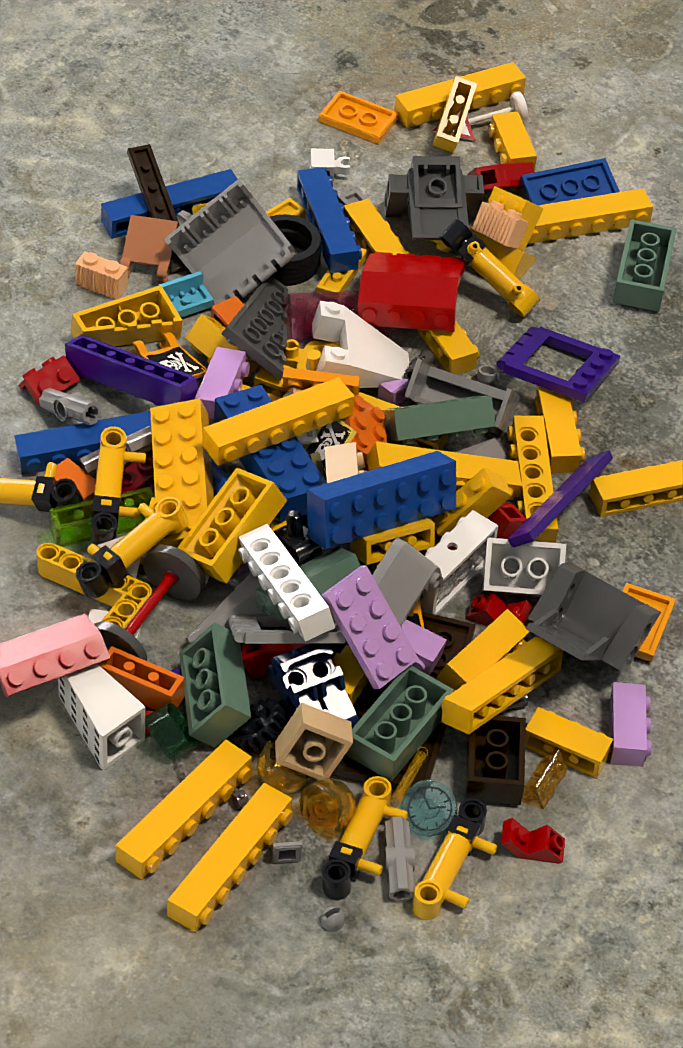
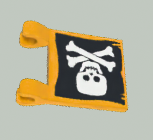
M171 332L162 334V337L166 340L159 343L162 349L149 353L142 341L132 342L135 349L130 350V353L197 378L203 377L207 371L200 362L178 344Z

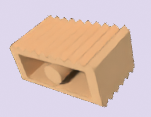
M491 200V203L482 202L472 229L505 246L518 248L528 225L527 221L521 219L522 214L512 209H509L507 212L503 210L505 205Z
M85 251L76 262V285L81 286V288L85 287L89 291L93 290L94 293L97 292L102 294V296L106 295V297L111 299H120L128 288L129 267L121 265L117 261H110L97 256L95 253Z

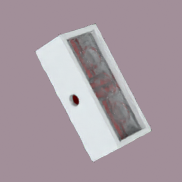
M472 510L466 517H461L456 527L451 532H446L435 547L428 549L425 557L440 568L444 585L442 588L438 586L436 589H431L428 592L423 590L420 595L422 612L438 615L483 570L487 537L497 538V524Z

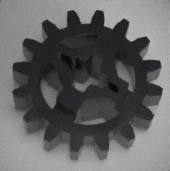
M270 697L265 702L260 699L258 704H251V718L233 732L234 735L231 739L234 741V744L247 753H250L252 750L257 752L263 745L267 747L268 741L270 739L275 740L279 731H282L283 728L280 725L286 722L284 716L287 712L283 709L284 707L276 699L272 700Z

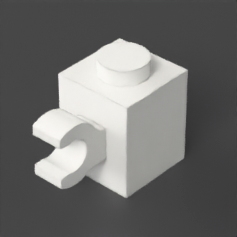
M311 148L310 169L324 167L327 175L332 177L333 184L334 173L350 174V157L343 156L334 160V149Z

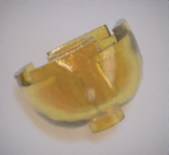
M270 740L266 743L257 760V773L261 781L284 794H292L302 789L308 783L311 776L277 764L275 742L271 743Z
M330 778L318 780L311 783L301 792L299 799L302 816L307 815L308 820L311 822L307 825L320 836L330 837L346 829L356 812V802L352 792L347 785L339 780Z

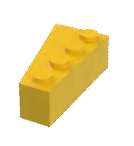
M160 285L73 313L71 333L74 338L82 334L111 346L131 345L132 342L138 340L143 343L165 341L162 334L166 332H171L176 339H180L183 320Z

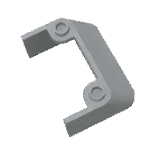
M418 358L405 393L406 398L415 402L414 405L472 396H492L495 426L488 427V432L498 435L499 431H505L520 399V396L512 389L507 388L504 391L432 367Z
M400 538L393 541L372 574L400 626L406 620L423 590L428 592L431 589H436L438 586L442 588L444 585L440 568Z

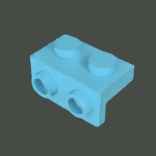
M200 271L160 284L180 317L211 308L214 305L213 297L203 285V274Z

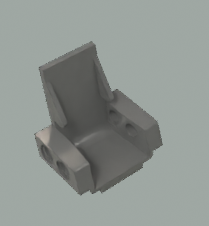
M413 156L411 168L406 175L389 174L384 196L385 217H402L409 197L408 216L412 240H441L439 236L455 219L460 220L469 228L468 218H476L484 196L483 175H463L460 169V157Z
M572 562L562 563L558 567L528 617L534 623H529L526 629L598 671H601L605 662L618 670H627L661 612L586 572Z

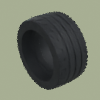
M290 214L271 216L270 218L289 243L304 250L302 253L293 255L294 258L282 268L279 264L275 265L274 267L277 269V272L272 276L285 286L297 285L308 281L318 271L321 260L322 243L320 232L313 223L299 216Z

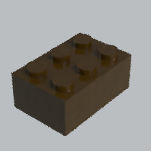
M495 716L469 735L467 734L465 800L475 798L482 802L521 805L525 781L526 718Z

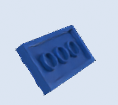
M606 158L521 175L519 180L527 200L536 205L620 192Z

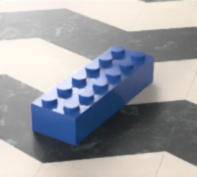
M262 385L215 398L214 421L215 423L273 401ZM297 437L239 458L247 472L274 482L287 499V502L276 515L279 522L286 521L289 510H299L302 515L307 514V489L327 483Z
M434 451L307 489L308 538L323 548L328 549L456 509V460L439 451Z

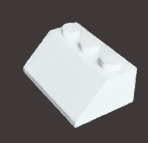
M487 537L481 593L495 592L496 594L541 597L558 567L565 563L566 544L533 541L514 548L511 547L508 539Z

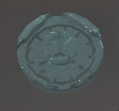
M424 780L417 782L408 789L401 804V810L408 812L406 821H409L410 830L420 836L432 837L441 835L447 830L453 816L457 815L458 806L456 797L448 786L435 780Z

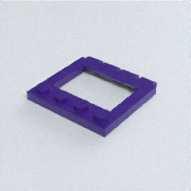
M530 327L497 361L496 365L505 374L585 403L619 364L620 355L613 353L609 349H601L543 327ZM542 343L587 359L568 381L523 365Z

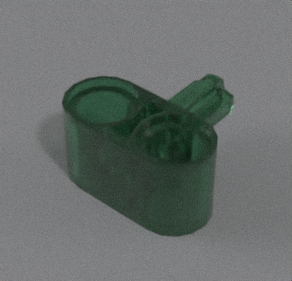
M169 702L145 717V723L149 732L169 759L175 760L198 746V740L189 736L187 712L183 713L181 710H178L174 704Z

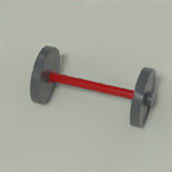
M161 544L154 546L143 559V569L147 578L156 589L128 626L124 629L110 622L101 621L94 623L103 637L107 650L113 646L147 661L144 647L134 634L162 597L167 595L173 599L188 602L195 600L205 588L206 578L198 563L183 550L170 545Z

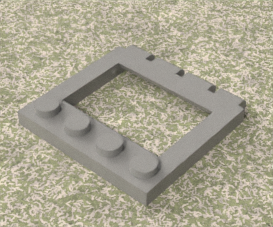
M238 614L228 618L233 637L238 643H346V639L333 616L334 629L306 642L299 632L294 634L292 630H261L260 628L290 627L288 620L281 622L273 617H269L268 614Z

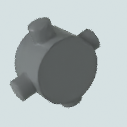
M234 788L231 794L233 804L237 809H243L249 801L248 796L243 789L238 790V788Z

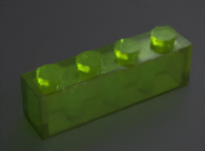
M151 487L121 493L120 506L138 508L142 503L149 506L151 498L154 497ZM93 500L50 509V530L56 545L64 547L91 541L90 529ZM141 513L140 518L119 517L117 534L132 531L146 517Z

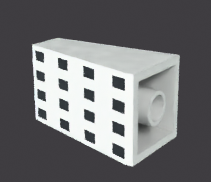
M98 664L58 678L59 697L102 770L145 741V706Z

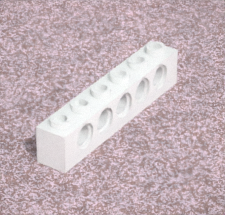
M268 524L238 537L241 548L238 549L241 559L244 563L248 562L252 575L254 577L258 576L262 589L268 591L274 605L278 604L282 617L284 619L288 618L289 625L294 634L299 632L306 642L335 628L329 606Z

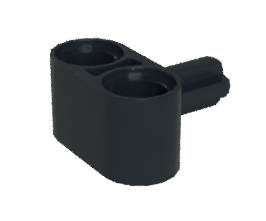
M289 510L286 516L287 525L273 532L298 566L320 556L322 554V547L308 538V529L303 526L301 512L299 510Z

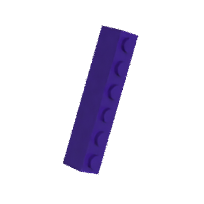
M82 334L65 343L66 359L78 376L89 378L99 384L110 386L117 391H123L157 406L195 399L197 394V377Z

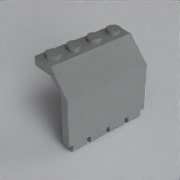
M240 179L228 186L227 189L164 238L168 246L176 253L192 274L199 271L203 274V285L213 297L215 305L239 294L243 298L258 287L255 281L260 279L263 283L277 272V269L274 267L275 265L279 264L282 268L294 258L292 252L295 250Z

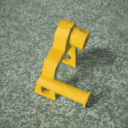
M289 339L287 340V347L284 349V355L286 356L284 365L295 369L307 370L309 363V369L316 371L324 345L341 348V344L311 341L304 349H301L296 340Z

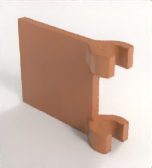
M136 215L130 216L123 255L120 261L121 265L129 267L128 278L131 273V264L158 267L157 282L165 283L168 281L173 250L168 246L164 238L177 229L178 221Z

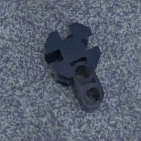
M310 643L273 657L271 660L272 664L267 667L268 680L272 690H278L281 696L279 703L284 707L283 709L287 712L286 715L288 717H292L301 702L351 721L353 728L359 719L345 691L343 672L340 666L334 667L331 656L333 652L328 643ZM313 671L317 673L322 672L324 677H317ZM288 679L296 680L299 685L290 684Z

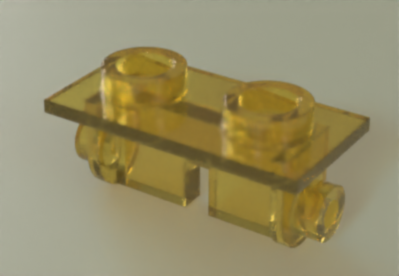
M559 750L555 756L547 755L542 757L534 771L535 777L529 779L523 790V798L527 801L538 800L541 809L545 808L549 799L553 797L561 779L566 775L567 767Z

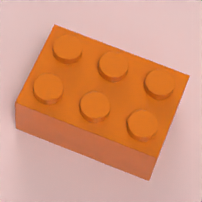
M353 394V415L340 420L357 431L350 443L356 442L357 451L363 452L365 467L361 469L369 471L367 455L376 441L387 443L385 415L379 407H375L366 402L361 396Z

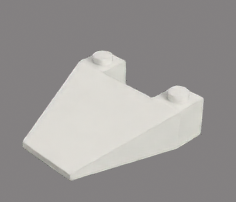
M319 302L312 322L313 338L340 343L341 348L324 345L316 371L359 376L360 388H379V384L383 382L404 379L405 370L409 368L410 363L407 351L344 305L335 302Z

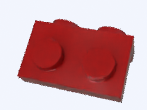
M64 355L58 359H55L53 356L41 364L43 368L36 371L33 368L22 376L24 380L18 386L20 389L26 387L40 406L39 398L43 390L51 388L63 392L81 379Z

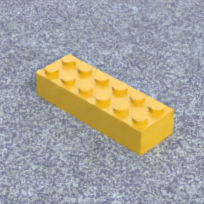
M200 398L150 408L155 498L159 500L166 497L178 498L188 518L187 527L183 531L169 534L158 545H170L177 548L214 499L211 456L203 447V428L209 426V417Z

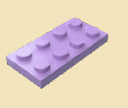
M366 565L358 567L321 595L329 606L334 620L373 689L382 688L419 659Z

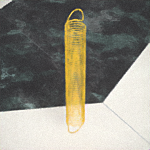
M419 749L414 756L416 760L411 761L399 783L402 785L401 788L397 786L391 799H398L394 805L398 801H400L399 805L401 804L413 782L410 779L411 776L414 775V771L418 773L427 757H421L422 751L419 753Z

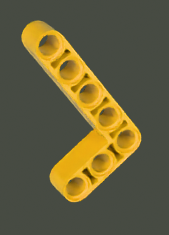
M53 543L41 544L36 550L39 575L85 595L76 578V570L84 562L93 560ZM128 575L115 586L109 582L108 591L103 596L93 599L112 607L102 619L103 622L114 623L125 629L151 596L152 589L149 584Z

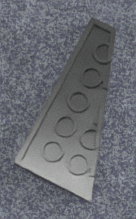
M270 276L258 287L221 334L226 337L230 344L245 351L246 356L250 360L257 362L278 380H281L284 371L283 364L286 362L284 349L287 347V325H285L287 313L285 312V307L288 305V288L273 276Z

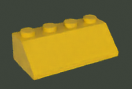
M469 227L473 235L475 234L486 244V248L519 280L537 258L517 248L505 246ZM431 240L437 243V249L449 253L451 250L442 240Z
M236 468L177 548L191 556L206 575L227 584L243 562L238 551L241 548L238 537L265 524L270 525L287 502V499L274 482Z

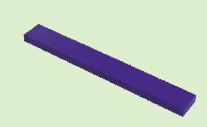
M610 450L588 457L508 538L511 547L515 548L533 542L612 461L613 456Z

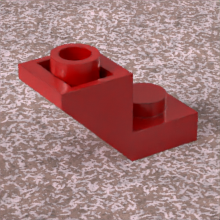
M492 592L475 597L471 602V607L466 617L470 621L489 626L508 609L525 625L533 607L527 600L511 603L506 606L496 593Z
M514 818L503 821L501 844L520 859L557 864L563 862L565 838L549 825L528 831Z

